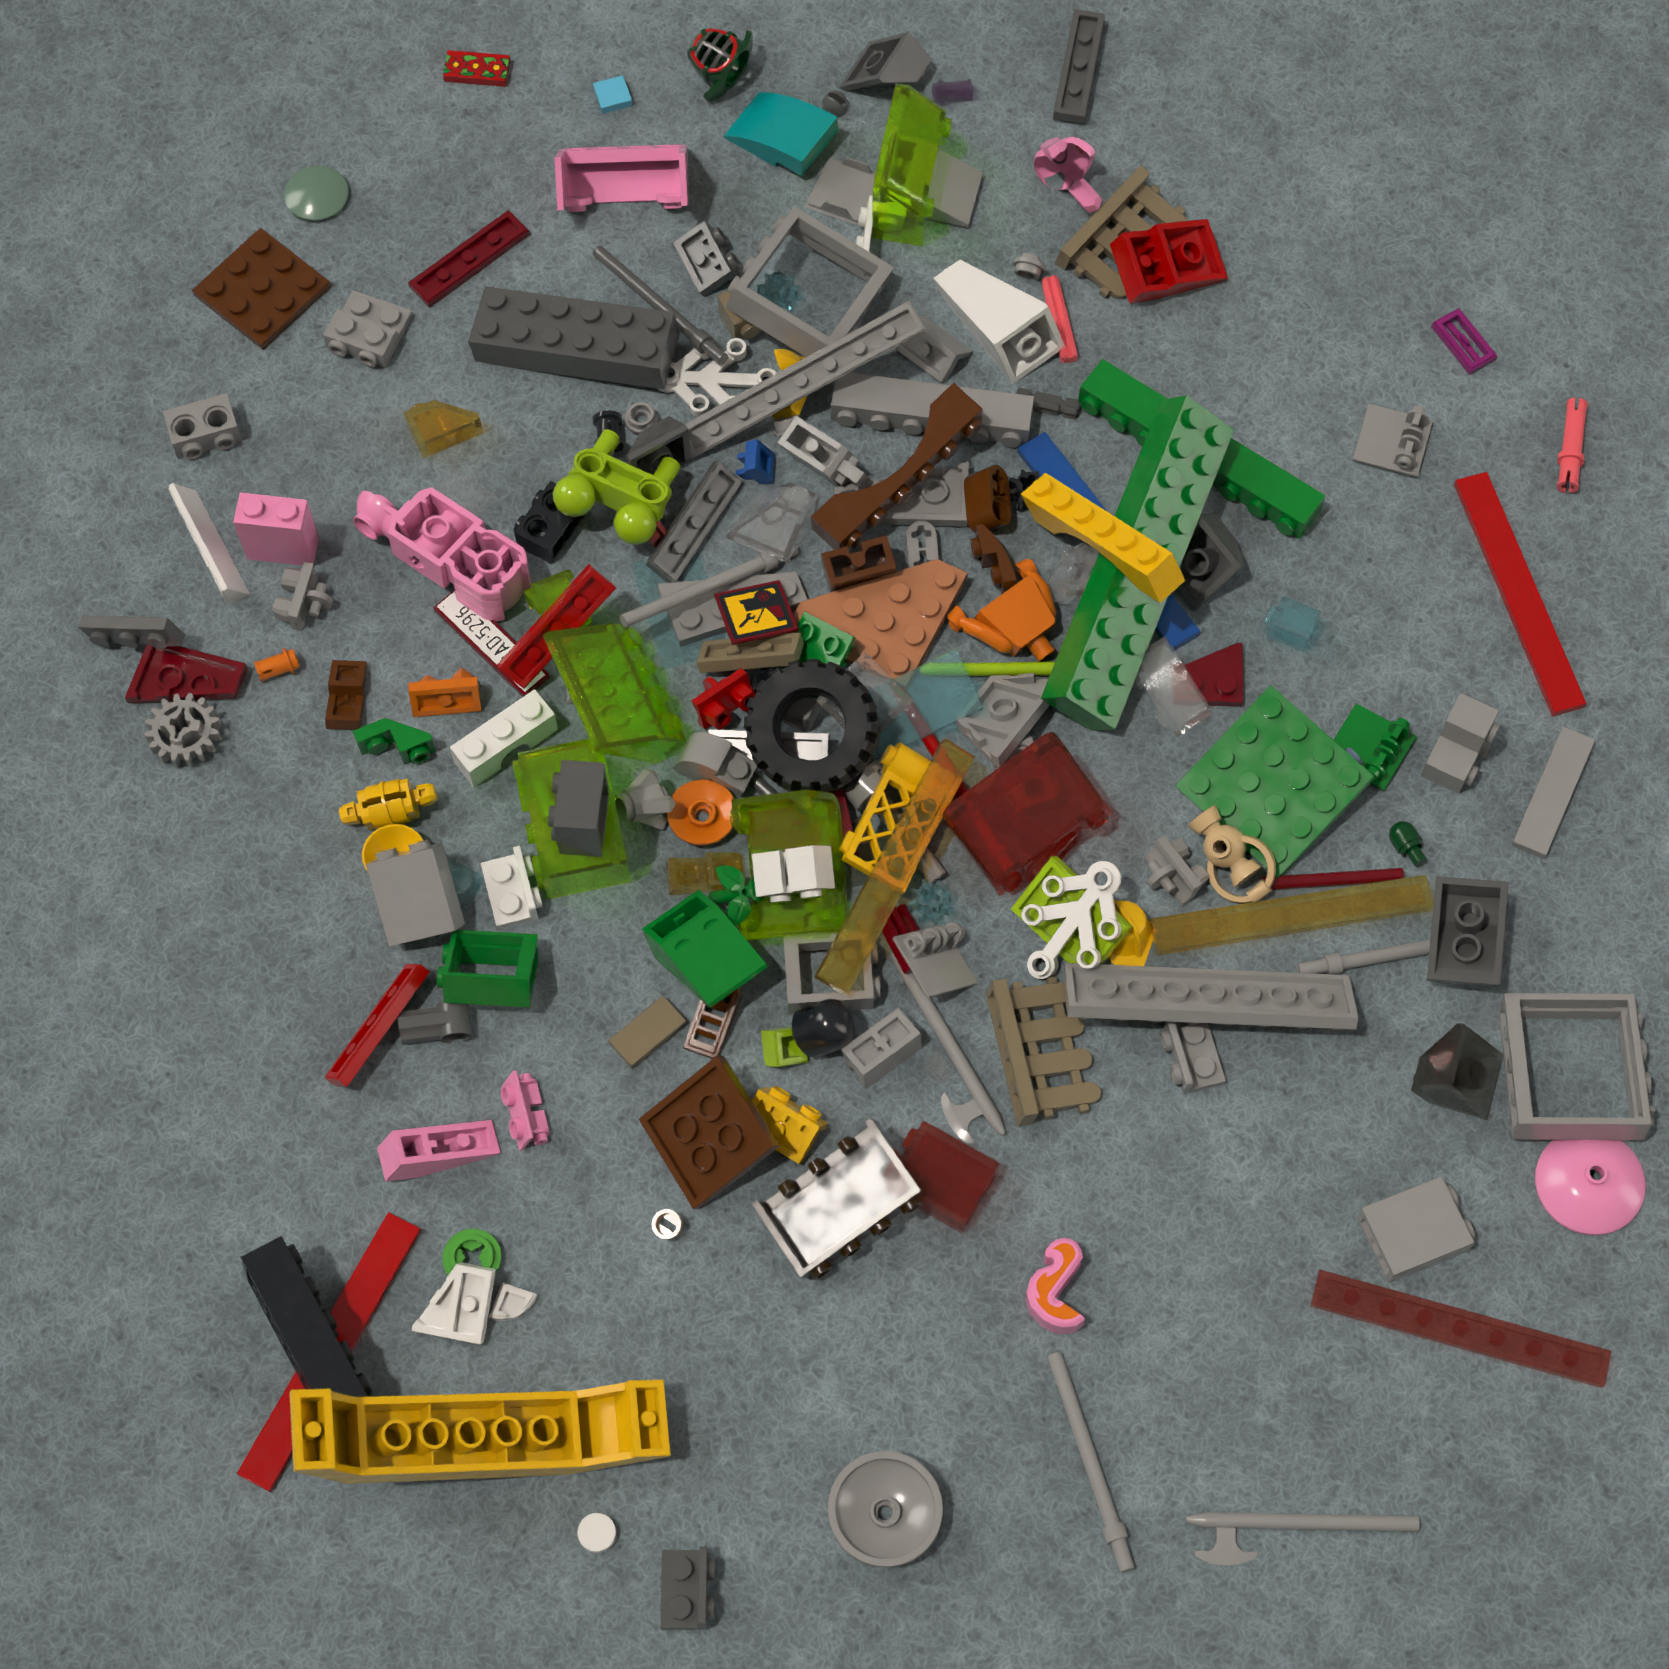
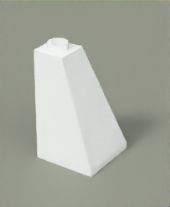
M958 260L933 278L942 298L1011 384L1017 382L1065 347L1050 309L1043 301L962 260Z

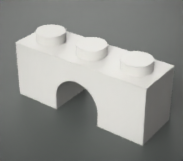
M534 689L450 746L453 762L474 788L502 769L501 762L511 750L522 744H526L531 749L558 730L554 712Z

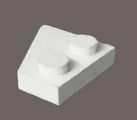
M463 1262L456 1264L447 1276L446 1282L441 1289L437 1290L430 1300V1304L423 1314L412 1325V1331L482 1344L485 1339L496 1269Z

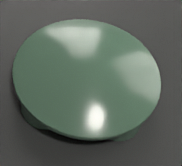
M310 166L296 172L287 182L284 191L286 205L293 216L297 219L319 221L340 215L348 198V186L344 177L338 171L326 166Z

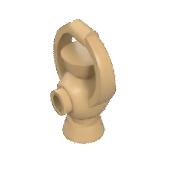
M1214 805L1188 824V827L1198 835L1203 834L1206 836L1203 847L1208 859L1207 872L1210 883L1216 892L1227 900L1236 903H1256L1272 891L1271 886L1276 875L1274 855L1270 848L1260 839L1250 835H1243L1236 827L1220 825L1221 816L1216 805ZM1224 842L1226 843V846H1227L1226 851H1225L1224 848H1223V843H1224ZM1246 843H1249L1263 853L1267 861L1268 874L1266 881L1264 879L1246 892L1247 896H1240L1229 892L1223 887L1218 878L1217 866L1231 869L1230 878L1234 888L1248 880L1262 868L1253 859L1247 860L1244 857L1247 849Z

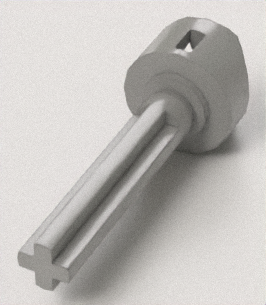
M878 761L864 768L857 785L843 790L845 796L857 811H862L866 808L883 773ZM887 784L884 790L885 796L893 787L890 784ZM886 796L888 804H894L891 801V799L888 796ZM898 809L891 810L896 828L909 826V823ZM883 813L876 814L888 829ZM913 831L900 833L899 837L904 851L914 850L917 843ZM926 847L917 868L928 883L932 885L944 877L946 871Z

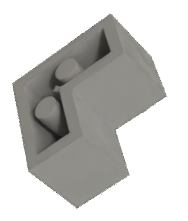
M1460 693L1425 764L1421 777L1458 794L1464 784L1471 786L1479 770V767L1473 764L1477 756L1485 758L1500 726L1494 723L1499 710Z

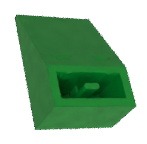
M699 889L642 928L654 958L710 1008L767 968L765 961L718 905Z

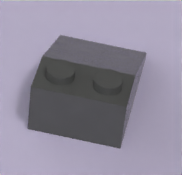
M1436 876L1427 981L1500 987L1509 882Z

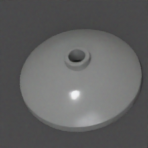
M877 1451L865 1454L849 1463L840 1472L832 1485L828 1499V1518L832 1533L843 1550L861 1563L881 1568H891L907 1564L920 1557L931 1546L941 1526L943 1505L939 1487L931 1473L921 1463L905 1454L893 1451ZM883 1507L889 1508L892 1511V1517L888 1520L880 1519L877 1514L879 1509Z

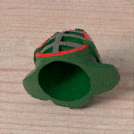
M712 28L702 29L701 33L695 37L687 51V56L698 75L711 87L703 95L704 99L707 101L718 99L728 89L733 88L741 78L752 52V31L746 30L744 40H740L732 31L726 32Z

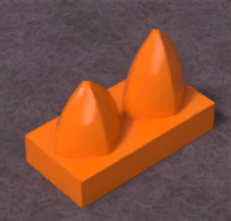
M463 667L456 671L451 679L437 680L433 676L426 675L418 682H409L408 692L413 717L482 711L478 677H474Z

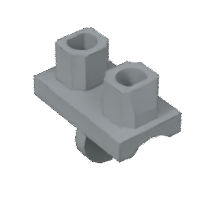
M304 562L302 569H284L281 582L283 590L293 591L294 595L292 599L277 596L272 608L274 617L290 622L294 630H303L307 613L312 617H318L320 609L329 610L332 607L333 599L326 594L327 585L324 583L317 584L318 576L313 573L315 567L313 563Z
M1163 836L1155 841L1154 848L1145 856L1146 861L1149 863L1147 867L1153 873L1147 883L1151 889L1162 886L1168 894L1172 893L1181 906H1184L1204 886L1209 879V874L1202 865L1197 864L1189 868L1184 861L1189 855L1188 847L1181 838L1169 841L1166 836Z

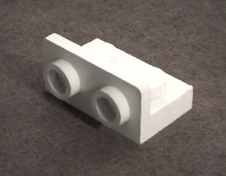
M520 846L513 847V855L481 863L497 930L538 920L536 908L543 907L538 886L530 888L528 877L534 875L530 855L522 856Z

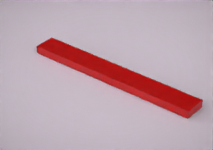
M1487 471L1455 480L1454 487L1552 717L1584 708L1587 703Z
M389 1212L330 1311L337 1324L338 1342L345 1340L351 1351L354 1349L421 1232L419 1227ZM296 1372L236 1473L239 1477L270 1493L293 1454L290 1391L305 1389Z

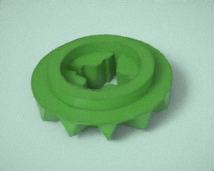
M466 1229L460 1231L449 1239L443 1250L442 1262L447 1275L450 1274L456 1264L466 1262L464 1253L461 1250L462 1248L472 1254L481 1250L478 1258L483 1267L496 1269V1272L501 1267L500 1246L496 1239L484 1230Z

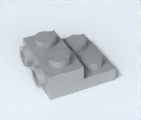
M352 290L343 309L336 310L323 334L326 347L337 356L344 357L347 354L358 358L362 364L368 367L378 365L386 368L413 317L412 310Z

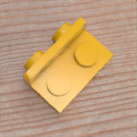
M772 1085L771 1088L764 1087L758 1089L752 1102L780 1145L776 1151L798 1164L803 1163L819 1132L825 1130L828 1124L820 1118L822 1113L810 1105L803 1104L801 1107L791 1101V1094L778 1086Z

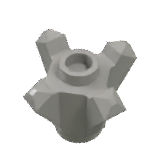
M644 769L629 787L624 788L621 793L614 796V808L621 821H639L660 830H664L668 823V818L664 817L662 813L671 812L676 805L674 799L668 796L664 786H659L657 773L651 769Z

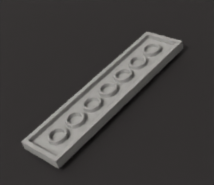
M1065 963L1063 975L1068 1017L1114 1019L1117 1021L1186 1022L1189 1024L1215 1023L1227 1026L1238 1024L1258 1025L1261 1027L1284 1026L1299 1029L1330 1028L1332 1030H1357L1358 1013L1349 975L1099 964L1095 968L1086 969L1078 963Z

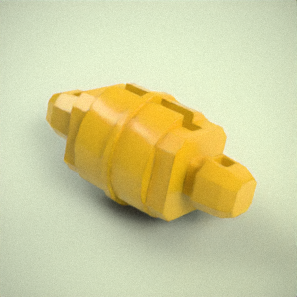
M400 778L390 781L383 780L378 784L366 786L364 790L357 791L358 804L353 801L339 808L340 819L346 825L359 824L362 820L369 830H377L389 824L409 823L412 819L420 817L418 805L426 807L438 800L437 791L433 784L428 783L416 785V789H414L413 784L408 778L403 780Z

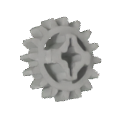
M177 693L174 694V702L169 703L163 698L161 700L163 706L161 710L157 708L150 710L154 719L145 720L149 731L145 732L144 735L147 742L150 743L149 747L153 755L158 754L161 762L165 763L171 758L173 766L178 767L181 760H185L188 767H191L193 758L197 757L200 761L204 762L205 756L203 753L206 750L213 753L216 751L212 741L221 740V735L217 729L221 728L222 725L219 718L216 717L215 708L213 706L208 707L205 698L201 697L195 702L193 694L188 693L186 699L181 700ZM196 714L204 719L205 724H202L200 720H196ZM161 736H165V739H169L171 745L168 746L167 744H165L162 741Z

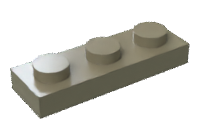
M801 633L782 634L732 645L730 639L703 641L696 663L700 673H721L739 670L740 668L754 670L777 666L788 667V662L799 660L804 642Z

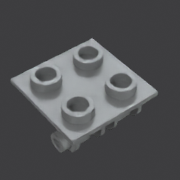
M1368 404L1352 461L1417 478L1433 420L1427 419L1426 410L1421 406H1414L1408 413H1403Z
M956 922L948 923L945 927L944 925H939L892 938L928 998L974 986L978 983L956 947L965 934L963 926Z

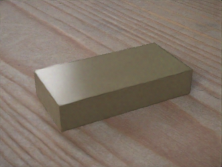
M662 996L610 1038L608 1042L629 1067L633 1069L687 1023L671 1003Z

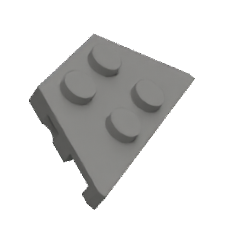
M1034 673L1019 674L1017 676H990L956 718L958 730L995 766L1001 767L1050 706L1040 699L1048 679H1035Z

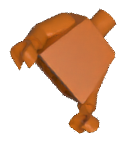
M1024 559L1014 564L1019 568L1015 572L1023 579L979 610L975 618L965 617L964 612L957 605L947 615L949 626L955 632L963 629L964 633L979 639L1001 653H1009L1014 657L1028 647L1038 662H1041L1055 651L1054 647L1044 636L1056 624L1055 604L1050 587L1037 572L1035 563L1031 559Z

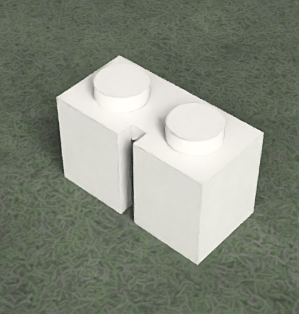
M811 845L785 849V852L777 850L752 854L756 897H770V903L792 901L791 894L799 893L801 899L822 897V890L835 888L831 846Z

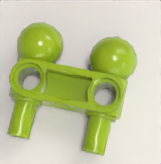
M605 429L593 448L583 449L575 455L573 467L568 475L561 478L554 487L552 493L557 510L564 515L578 517L590 511L594 502L597 501L617 511L614 518V527L617 536L621 540L632 545L646 543L655 533L656 522L664 515L666 504L672 496L670 485L680 470V464L671 457H664L655 473L651 475L611 456L618 446L620 438L614 431Z

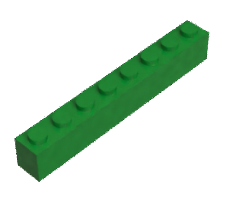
M1102 359L1080 386L1078 401L1087 413L1100 415L1108 420L1113 429L1118 432L1126 431L1134 436L1136 441L1143 446L1161 400L1167 398ZM1233 438L1230 439L1213 482V486L1218 488L1221 495L1226 499L1239 501L1247 506L1248 511L1255 517H1265L1273 522L1276 528L1284 535H1294L1299 539L1321 512L1326 496Z

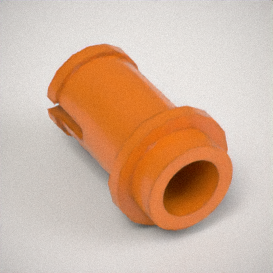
M283 648L282 653L255 661L254 665L261 682L287 672L295 674L294 670L300 668V664L294 649L287 651L286 648Z

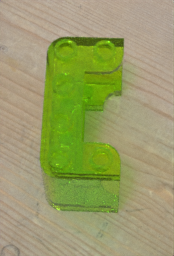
M601 736L518 752L519 759L512 761L522 812L530 813L531 823L525 824L529 845L536 844L538 855L531 856L538 889H546L548 899L630 883L627 858ZM561 760L605 763L610 794L602 857L559 854L557 841H552L551 839L552 827L548 826V814L550 805L555 806L556 794L552 792L554 772L560 773Z

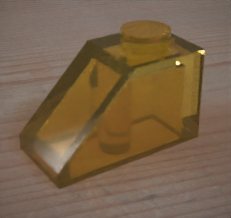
M437 400L416 404L410 410L403 412L407 428L423 459L483 434L481 419L478 413Z

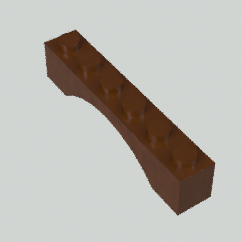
M953 383L930 404L929 420L924 436L907 462L887 479L871 487L849 493L834 494L811 516V529L832 549L835 550L848 546L849 550H853L862 541L864 532L871 526L873 528L879 526L886 518L887 511L895 503L900 505L911 494L910 489L919 481L924 483L935 471L934 467L942 459L945 461L950 459L958 450V444L965 437L972 438L982 427L983 409Z

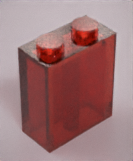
M923 1120L918 1130L911 1128L902 1144V1147L906 1149L901 1156L927 1192L925 1196L920 1198L922 1204L918 1209L962 1234L997 1176L1000 1163ZM891 1161L884 1173V1177L887 1178L886 1191L899 1197L910 1187Z

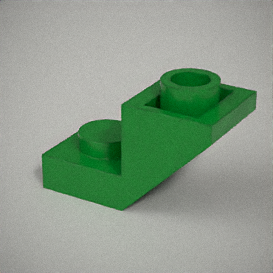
M387 718L380 719L353 731L362 755L367 753L372 755L379 754L388 748V744L394 742L404 765L410 762L412 764L423 763L430 758L432 753L436 752L430 733Z

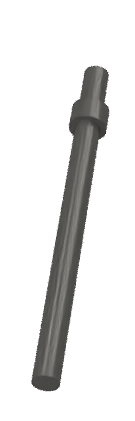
M600 245L594 249L593 256L655 310L675 312L679 330L690 339V344L697 351L706 353L719 365H723L728 360V355L713 343V337L705 330H698L603 246Z

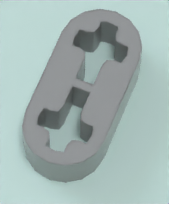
M917 521L911 524L906 533L908 568L920 565V556H926L927 562L935 559L939 560L937 534L933 525L926 521ZM919 531H924L925 536H927L924 548H919L918 538H913L917 537Z

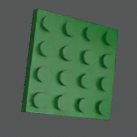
M1270 685L1175 787L1202 812L1216 805L1221 816L1220 825L1236 827L1243 835H1250L1263 841L1274 855L1276 862L1275 877L1278 878L1295 864L1375 778L1373 774ZM1246 843V852L1268 870L1267 861L1263 853L1254 845Z

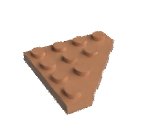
M935 559L802 601L793 616L796 624H798L805 611L855 637L856 639L853 644L856 647L855 649L852 648L847 660L844 659V662L898 687L904 686L907 690L968 578V573Z

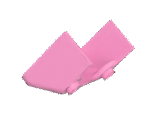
M687 145L560 149L554 157L557 210H564L567 206L568 212L586 211V205L593 203L657 201L663 203V208L666 209L688 206Z

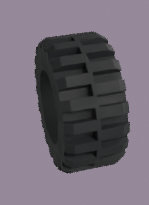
M808 659V662L800 663L799 660L788 662L789 667L782 670L778 667L770 672L772 676L766 682L761 680L756 686L758 692L755 697L749 698L746 706L749 709L748 717H744L743 727L746 729L747 737H745V742L752 754L751 758L769 779L783 789H788L796 794L804 796L814 794L816 796L825 795L827 792L834 790L836 792L841 789L844 790L846 789L845 785L851 781L856 782L861 777V772L874 760L873 753L879 747L880 737L878 735L881 728L880 718L876 710L877 706L866 687L849 670H844L836 663L830 661L823 663L819 659ZM808 696H821L834 702L841 710L845 721V733L840 745L830 755L819 760H804L794 756L785 747L780 734V725L785 712L793 703Z

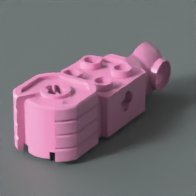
M430 487L419 491L398 511L384 496L373 494L369 491L360 492L356 504L357 515L353 518V522L358 530L372 540L377 539L378 536L388 538L392 554L442 588L445 589L450 583H453L458 602L483 619L494 620L495 622L505 620L504 611L513 607L519 601L523 592H531V581L525 549L497 530H486L482 519L434 488Z

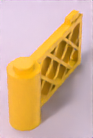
M899 742L895 747L890 744L884 751L880 759V763L884 764L882 768L883 773L855 832L853 833L849 830L846 833L839 850L844 853L841 860L902 895L908 887L945 805L951 799L959 784V777ZM887 784L899 790L902 802L892 805L888 804L884 793ZM921 803L933 810L928 821L918 823L912 805ZM904 807L910 825L896 828L891 810ZM883 813L889 831L875 834L870 821L872 815ZM912 830L917 845L914 850L904 852L899 834ZM891 836L897 854L883 858L877 839ZM869 842L875 860L866 862L854 855L858 845ZM899 859L903 871L900 881L889 876L885 865L886 862Z

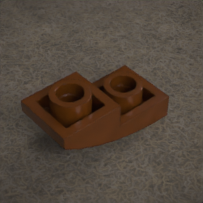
M983 524L976 525L975 538L970 539L973 558L980 559L982 569L990 567L993 586L999 585L1002 595L1016 585V576L1004 548L993 533Z

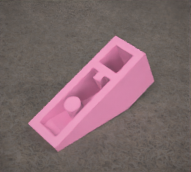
M492 1120L394 1130L377 1147L385 1182L419 1178L500 1154Z

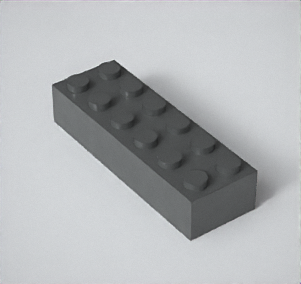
M485 286L468 343L477 362L665 389L680 332L675 312Z

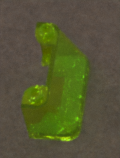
M801 790L731 799V825L739 834L748 837L750 879L754 877L752 854L777 850L785 852V849L821 845L831 846L835 883L834 889L822 890V897L801 899L799 893L791 894L792 901L770 903V897H765L760 902L752 900L750 914L742 923L738 924V929L747 941L781 939L789 936L844 933L848 926L845 867L844 861L841 860L844 854L839 850L842 844L841 814L836 796L829 792Z

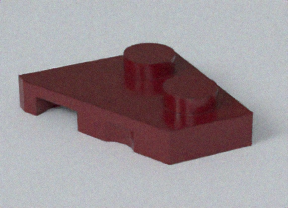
M1235 643L1175 668L1173 672V705L1242 707V643Z

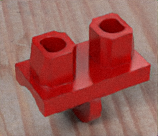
M740 668L718 683L710 676L704 679L703 686L705 691L691 701L698 714V723L702 728L706 729L712 725L721 730L730 723L732 719L730 712L738 707L742 711H749L746 706L749 698L755 697V692L751 688L747 673Z

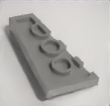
M969 462L958 463L957 467L944 470L941 467L935 468L934 473L924 483L919 481L910 489L911 494L902 504L897 505L895 503L887 511L888 514L880 525H911L917 521H926L933 526L967 527L964 480L969 475ZM877 479L870 480L865 488L871 487L879 483ZM854 484L834 487V494L849 493L861 489Z
M797 572L748 576L667 610L666 613L679 646L688 645L727 632L714 597L716 593L780 580L791 610L797 609L800 602L808 600ZM703 580L657 584L658 592L662 598Z

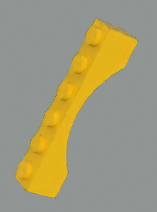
M1044 473L1021 493L1035 522L1053 534L1067 533L1086 542L1112 562L1139 590L1157 602L1161 603L1185 581L1172 552L1047 473Z

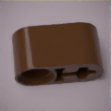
M992 465L968 475L964 480L966 519L970 529L976 534V525L983 524L990 531L1007 525L1011 521L1012 515L1009 480L1004 469L999 465Z

